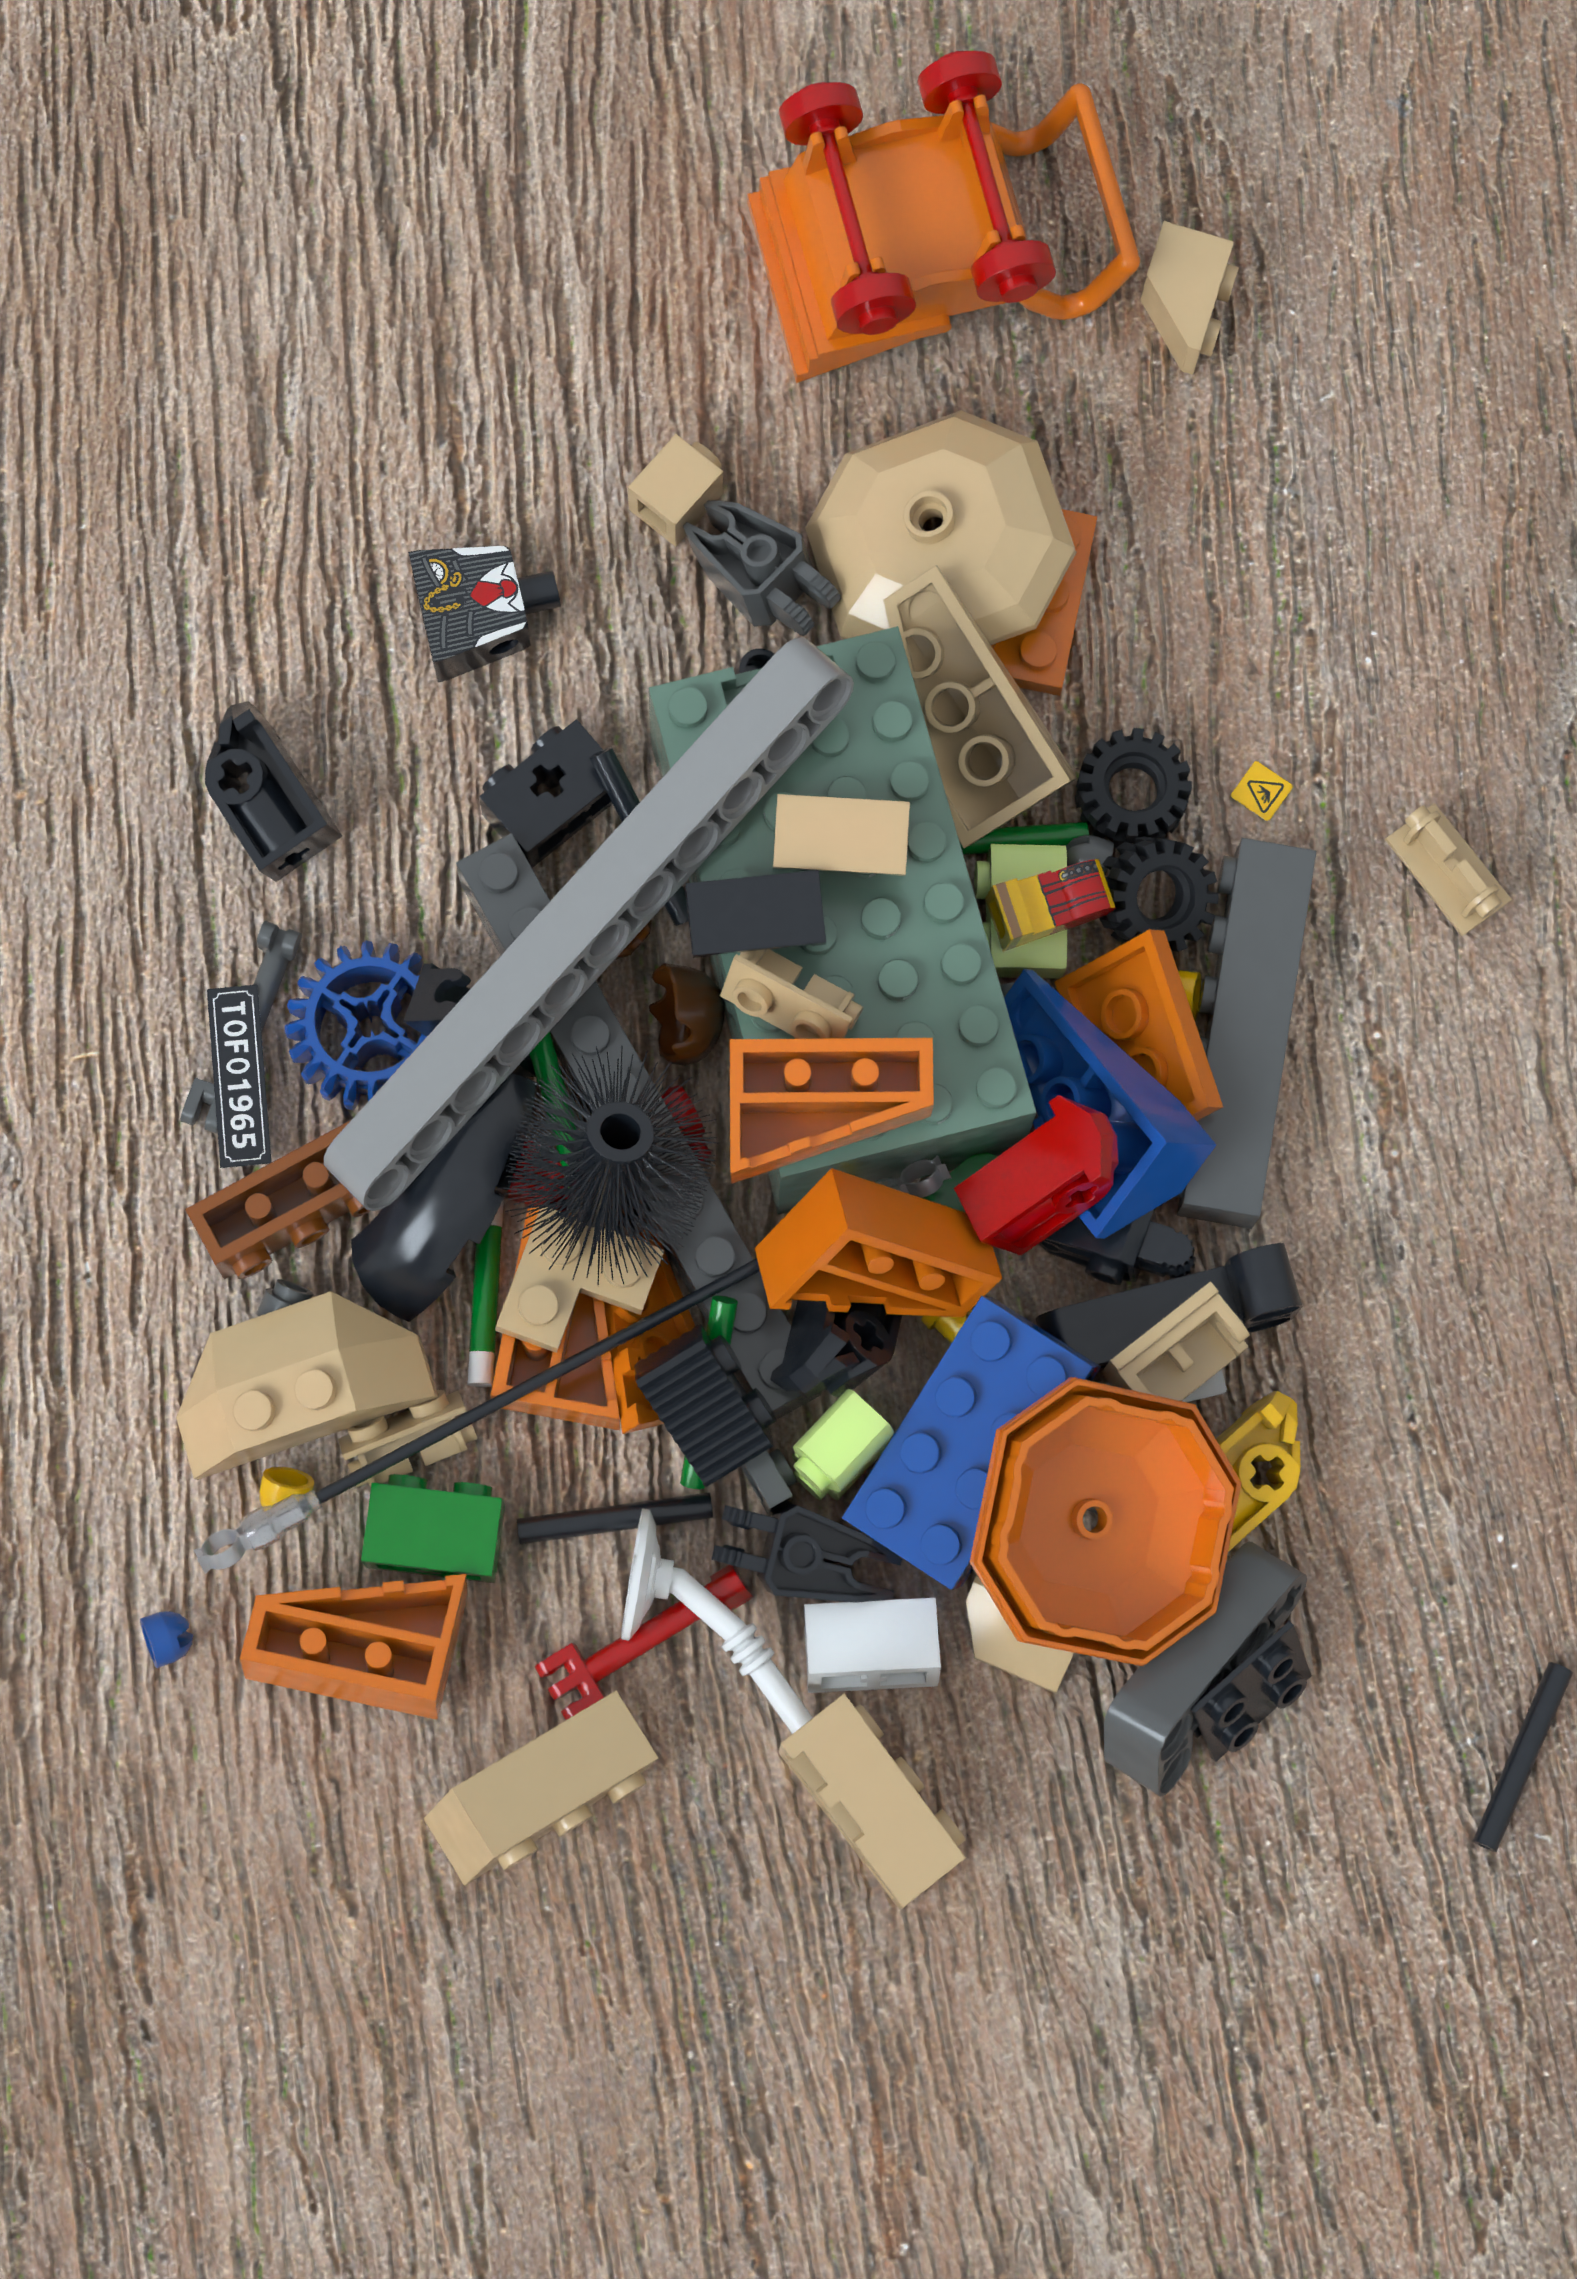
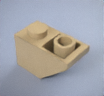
M1164 221L1147 272L1141 302L1180 370L1193 375L1199 354L1212 356L1222 321L1211 318L1216 300L1228 303L1239 267L1228 264L1234 241Z

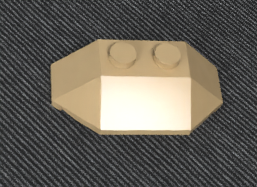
M330 1291L210 1333L176 1419L193 1478L199 1480L438 1398V1394L419 1335Z

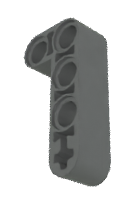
M1248 1541L1243 1544L1225 1565L1216 1613L1149 1663L1139 1666L1113 1699L1104 1722L1105 1761L1158 1796H1164L1169 1793L1182 1777L1192 1756L1193 1731L1198 1725L1191 1708L1273 1636L1299 1602L1306 1587V1574L1253 1542Z

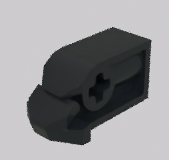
M246 701L231 705L223 716L219 728L218 742H214L206 763L205 785L209 795L258 870L277 882L341 838L342 834L280 742V737L253 704ZM247 772L249 775L246 781L249 789L244 793H240L241 783L238 778Z
M798 1300L783 1362L772 1371L770 1380L785 1391H796L805 1398L820 1394L823 1390H827L831 1395L838 1398L847 1389H855L891 1360L896 1347L902 1315L886 1314L884 1304L850 1302L851 1307L848 1312H828L826 1301Z

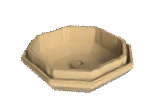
M962 410L846 453L805 527L820 574L825 576L841 595V599L831 609L843 640L889 629L883 599L935 565L939 567L990 645L1037 628L1077 553L1038 441ZM933 517L943 519L942 525L932 531L923 530V525L928 519Z

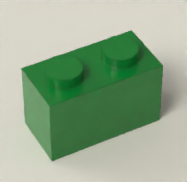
M399 1474L389 1475L388 1484L372 1483L361 1562L366 1568L444 1578L450 1575L466 1574V1578L469 1581L495 1583L505 1504L502 1498L491 1497L492 1487L477 1483L455 1482L453 1492L427 1489V1479Z

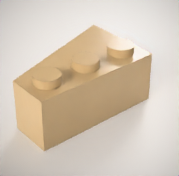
M616 1690L451 1788L423 1819L463 1885L466 1886L499 1864L505 1871L523 1861L538 1850L535 1841L552 1830H555L557 1835L562 1837L593 1817L589 1807L607 1795L612 1803L616 1804L647 1784L642 1773L658 1759V1756Z
M844 1693L780 1744L778 1753L899 1910H901L966 1858L958 1848L966 1839L943 1809H940L935 1814L932 1813L918 1794L925 1788L919 1777L901 1756L895 1761L879 1741L884 1736L880 1727L861 1704L854 1707Z

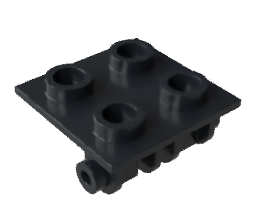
M1290 1621L1191 1708L1198 1725L1193 1731V1735L1196 1738L1202 1735L1211 1758L1215 1762L1228 1751L1236 1752L1246 1746L1255 1736L1259 1727L1258 1724L1277 1707L1283 1709L1291 1705L1305 1690L1307 1680L1312 1675L1295 1627Z

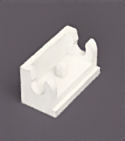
M936 1597L804 1604L808 1693L938 1686L941 1662Z

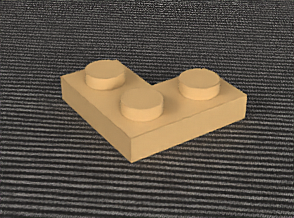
M554 1210L551 1213L545 1215L544 1217L535 1221V1223H538L544 1219L551 1217L553 1214L557 1212V1210ZM544 1212L539 1213L537 1215V1218H539V1216H541ZM559 1218L533 1232L529 1236L495 1331L557 1353L579 1293L641 1315L659 1264L645 1248V1253L652 1266L650 1265L635 1239L634 1243L642 1261L641 1265L648 1277H646L629 1248L631 1258L638 1273L637 1276L619 1234L628 1270L627 1273L622 1253L621 1256L619 1254L618 1238L614 1231L615 1249L624 1284L618 1264L616 1268L614 1249L610 1238L612 1280L608 1242L605 1262L604 1229L603 1273L601 1274V1230L599 1285H597L598 1241L592 1265L589 1268L588 1278H586L595 1228H591L574 1280H572L588 1226H585L563 1270L562 1268L567 1260L565 1257L571 1247L569 1244L550 1270L549 1268L572 1236L573 1231L553 1257L576 1221L571 1225L556 1246L562 1235L542 1256L540 1255L558 1237L560 1231L554 1234L545 1244L540 1245L533 1252L531 1251L553 1234L563 1223L564 1218L548 1233L545 1232L534 1242L532 1241ZM542 1223L533 1226L532 1231H534ZM626 1236V1239L628 1240L630 1246L632 1247L634 1253L637 1256V1253L634 1249L630 1237ZM645 1243V1245L648 1247V1249L660 1263L661 1258L657 1254H655L653 1250ZM652 1245L656 1252L662 1257V1251L658 1247Z

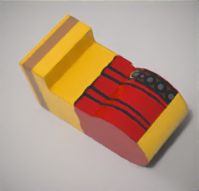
M1099 859L1080 862L1056 872L1047 871L1021 880L1015 878L993 885L985 897L1003 952L1093 921L1116 909Z

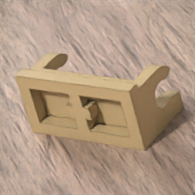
M777 794L773 868L905 876L910 802Z
M1210 1281L1111 1359L1101 1374L1111 1386L1183 1401L1246 1351L1248 1345L1244 1340L1250 1335L1244 1324L1218 1294L1219 1291Z

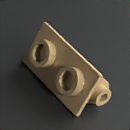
M1435 803L1428 808L1423 805L1416 809L1404 820L1406 824L1385 838V841L1462 937L1512 901L1510 896Z
M770 949L741 952L740 955L736 954L720 994L722 998L735 1004L742 1012L763 1019L792 1035L795 1039L845 1038L848 1029L851 1030L863 1010V1006L853 1001L855 994L839 988L816 974L813 975L804 990L794 986L803 967Z
M436 1390L438 1398L411 1406L408 1411L388 1419L382 1416L348 1428L349 1434L338 1438L344 1460L358 1456L357 1460L347 1463L350 1473L454 1419L455 1416L467 1412L459 1391L446 1395L444 1390ZM471 1424L420 1451L425 1466H428L460 1452L467 1451L466 1444L478 1438ZM409 1458L356 1485V1487L369 1483L371 1488L372 1483L383 1484L388 1482L389 1475L391 1474L406 1475L413 1472Z

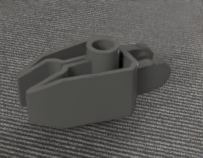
M708 500L704 504L711 524L721 533L720 535H711L688 522L683 525L693 553L708 578L754 627L772 625L778 619L787 627L792 628L794 632L804 636L815 625L809 613L801 605L796 604L795 601L803 593H806L816 602L830 609L841 599V595L835 586L813 568L800 533L739 503Z

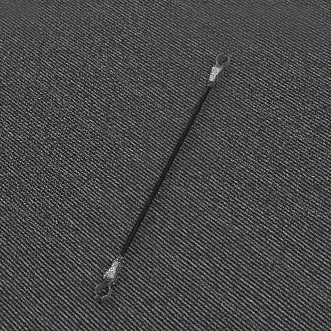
M937 1155L933 1160H920L910 1164L897 1179L885 1177L876 1180L875 1183L922 1198L936 1192L941 1187L943 1180L950 1179L951 1176L946 1164H941ZM931 1175L923 1181L912 1183L914 1180L922 1176ZM757 1258L316 1492L311 1490L305 1494H293L274 1505L261 1506L251 1511L241 1519V1526L237 1529L217 1531L204 1541L201 1548L193 1550L205 1574L210 1569H225L237 1563L243 1557L246 1550L253 1548L254 1551L278 1542L287 1531L306 1522L314 1511L322 1508V1503L760 1271ZM233 1544L224 1552L213 1555L220 1548Z

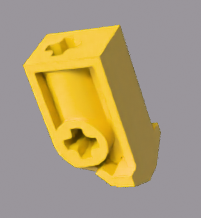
M1273 1391L1250 1405L1241 1413L1242 1416L1216 1438L1242 1483L1228 1552L1284 1503L1297 1488L1301 1468L1300 1441H1295L1298 1425L1297 1403L1279 1391ZM1252 1461L1270 1462L1272 1467L1266 1473L1267 1479L1271 1482L1270 1485H1252L1250 1479L1256 1473L1255 1468L1251 1464Z

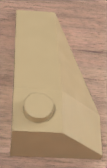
M937 565L883 599L889 628L898 626L957 835L963 848L970 846L1078 779L1047 728Z

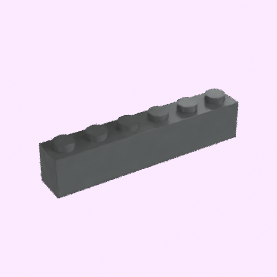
M1241 838L1234 857L1223 856L1217 893L1228 894L1224 917L1215 915L1211 925L1207 950L1208 953L1218 954L1215 977L1204 976L1198 1004V1013L1208 1014L1205 1037L1200 1036L1223 1108L1197 1121L1216 1143V1147L1184 1190L1176 1196L1179 1197L1177 1216L1252 1229L1260 1218L1316 850Z

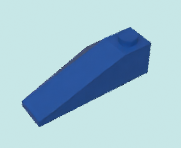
M1024 969L1004 997L1038 1115L1033 1121L1035 1130L1055 1116L1049 1101L1060 1095L1106 1114L1117 1135L1118 1165L1114 1170L1113 1186L1104 1198L1079 1215L1095 1238L1105 1239L1180 1194L1216 1147V1143L1180 1100L1035 971Z

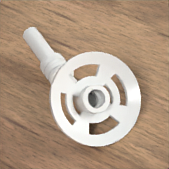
M642 1508L630 1571L621 1639L628 1641L639 1629L641 1621L649 1610L654 1598L668 1600L669 1593L673 1594L725 1640L721 1647L725 1652L731 1650L734 1652L730 1658L733 1664L742 1663L739 1670L741 1675H750L790 1732L792 1734L813 1717L771 1660L774 1654L772 1648L763 1649L762 1646L766 1640L762 1635L754 1636L757 1630L754 1623L746 1625L686 1570L673 1567L674 1560L661 1558L660 1546L656 1537V1524L649 1509Z

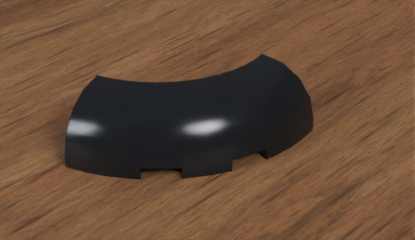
M511 1073L394 1202L383 1208L370 1224L351 1239L352 1263L362 1286L379 1306L396 1317L410 1322L430 1306L456 1278L454 1270L449 1267L455 1261L467 1241L470 1240L477 1244H480L504 1199V1197L494 1191L507 1163L508 1155L513 1153L521 1156V1153L512 1152L515 1151L513 1149L521 1151L520 1148L512 1147V1145L518 1146L519 1144L513 1141L525 1143V1141L516 1140L518 1136L526 1139V1137L515 1133L527 1135L526 1132L517 1130V1128L527 1131V1128L519 1126H521L520 1124L529 1126V1124L518 1121L525 1120L530 1122V1120L522 1118L520 1115L527 1118L531 1117L523 1113V1111L532 1115V1111L529 1109L533 1110V1107L523 1103L534 1105V1103L526 1100V1098L534 1101L535 1098L531 1097V1095L535 1097V1081Z

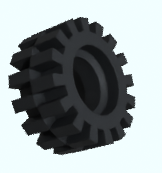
M1133 728L1131 736H1124L1122 729L1112 732L1109 741L1105 742L1101 738L1094 744L1092 753H1087L1083 760L1076 784V808L1081 807L1082 809L1081 821L1087 822L1088 825L1092 824L1095 828L1093 836L1103 839L1107 836L1113 839L1114 848H1117L1124 842L1136 844L1135 838L1138 837L1165 838L1168 832L1172 834L1178 827L1188 805V799L1192 790V781H1188L1190 773L1188 762L1186 760L1181 763L1178 759L1181 750L1174 743L1169 748L1165 747L1162 744L1165 736L1157 732L1154 733L1152 739L1143 737L1144 729ZM1134 768L1146 772L1153 779L1157 788V798L1147 808L1137 811L1127 810L1119 806L1113 800L1109 791V782L1119 771Z
M1143 836L1135 838L1136 844L1124 842L1116 848L1120 856L1118 858L1108 856L1102 864L1110 870L1105 878L1116 909L1100 917V922L1104 928L1114 930L1111 936L1118 942L1126 943L1149 929L1165 931L1172 951L1180 952L1187 949L1185 940L1197 942L1204 935L1198 928L1199 924L1211 925L1215 917L1214 914L1206 912L1207 903L1218 904L1219 893L1208 890L1209 884L1217 882L1215 872L1203 868L1209 861L1203 854L1192 852L1194 847L1174 840ZM1155 871H1164L1171 877L1175 885L1174 902L1164 916L1157 919H1149L1138 907V889L1142 880L1147 875Z

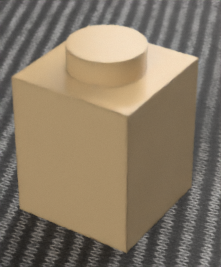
M675 434L628 486L629 510L676 547L686 536L683 525L688 522L695 526L707 513L704 504L708 500H718L723 495V470L720 469L722 466L719 459L704 445L698 442L690 445Z

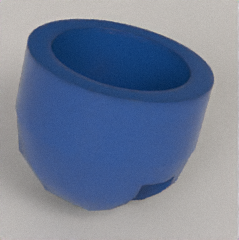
M172 1611L157 1612L140 1618L145 1643L156 1668L174 1663L186 1656L193 1642V1634L186 1631L189 1628V1621L186 1618Z

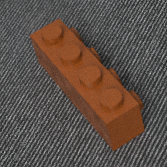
M350 1121L185 1209L215 1266L224 1279L236 1274L238 1279H244L260 1272L272 1263L273 1260L270 1254L291 1243L294 1244L295 1248H301L317 1241L329 1232L328 1223L348 1212L351 1213L352 1217H359L370 1212L324 1166V1155L327 1148Z

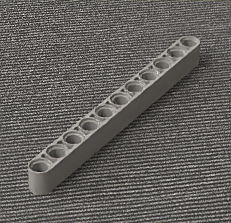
M804 637L794 638L787 642L772 656L329 1145L324 1155V1166L367 1210L377 1211L390 1205L416 1179L837 716L849 701L853 692L854 682L852 677Z

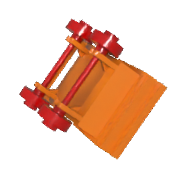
M955 51L948 53L927 66L920 73L917 83L925 109L931 113L945 115L890 121L849 136L848 134L857 128L863 120V111L857 90L850 84L843 82L813 83L794 93L782 103L779 108V117L785 138L792 144L807 146V149L799 153L791 167L769 171L768 176L761 177L759 179V191L747 194V204L796 383L908 342L945 333L952 328L949 316L1004 303L1019 302L1026 309L1052 319L1067 320L1078 318L1100 308L1137 271L1140 266V257L1093 96L1087 85L1077 83L1070 87L1038 125L1018 132L1011 131L989 121L987 101L1000 91L1002 81L994 56L985 51ZM1077 118L1117 256L1086 288L1072 294L1059 295L1043 289L1056 275L1050 248L1046 243L1027 239L1004 155L1025 156L1049 147Z

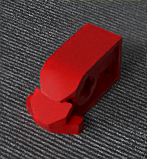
M1060 1095L1049 1101L1055 1114L1053 1118L954 1187L980 1242L1022 1256L1098 1203L1112 1188L1114 1170L1118 1165L1117 1135L1106 1114Z

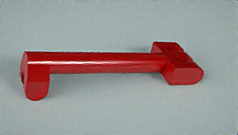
M727 1565L711 1575V1582L704 1586L730 1610L740 1607L753 1598L749 1588L740 1577L737 1568L733 1565ZM679 1601L641 1624L629 1641L622 1640L620 1637L586 1659L582 1656L577 1645L570 1643L534 1667L540 1678L556 1673L563 1666L569 1674L567 1677L547 1689L554 1701L575 1689H578L582 1698L570 1703L561 1711L564 1719L567 1720L606 1697L598 1683L600 1680L700 1620V1618Z

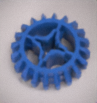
M366 940L361 946L362 957L357 959L351 958L350 951L346 946H340L337 948L340 965L332 968L327 960L318 958L314 964L322 979L317 982L310 977L302 976L298 980L299 989L309 999L294 998L290 999L287 1004L289 1012L295 1017L300 1018V1020H295L285 1025V1034L288 1039L301 1041L289 1050V1054L294 1063L309 1062L301 1072L303 1080L309 1085L325 1078L322 1082L320 1093L322 1098L327 1101L336 1097L341 1089L344 1088L343 1103L345 1108L349 1110H354L357 1107L361 1094L368 1095L369 1101L426 1038L421 1033L416 1043L408 1038L406 1030L396 1023L397 1017L402 1010L400 1002L406 993L413 996L420 976L418 974L423 964L421 955L416 952L409 955L402 964H399L400 951L397 944L389 943L384 950L383 957L378 958L376 957L373 943ZM380 982L388 984H381L372 995L365 998H356L344 992L351 987L363 983ZM326 1011L334 1014L338 1023L347 1029L346 1036L341 1043L343 1052L337 1061L331 1058L321 1045V1025ZM373 1016L381 1017L385 1032L382 1031L379 1035L375 1036L371 1029V1037H364L358 1021L361 1022L369 1017L372 1023ZM377 1055H389L400 1061L392 1067L379 1071L365 1072L355 1070L356 1067L362 1069L372 1057Z

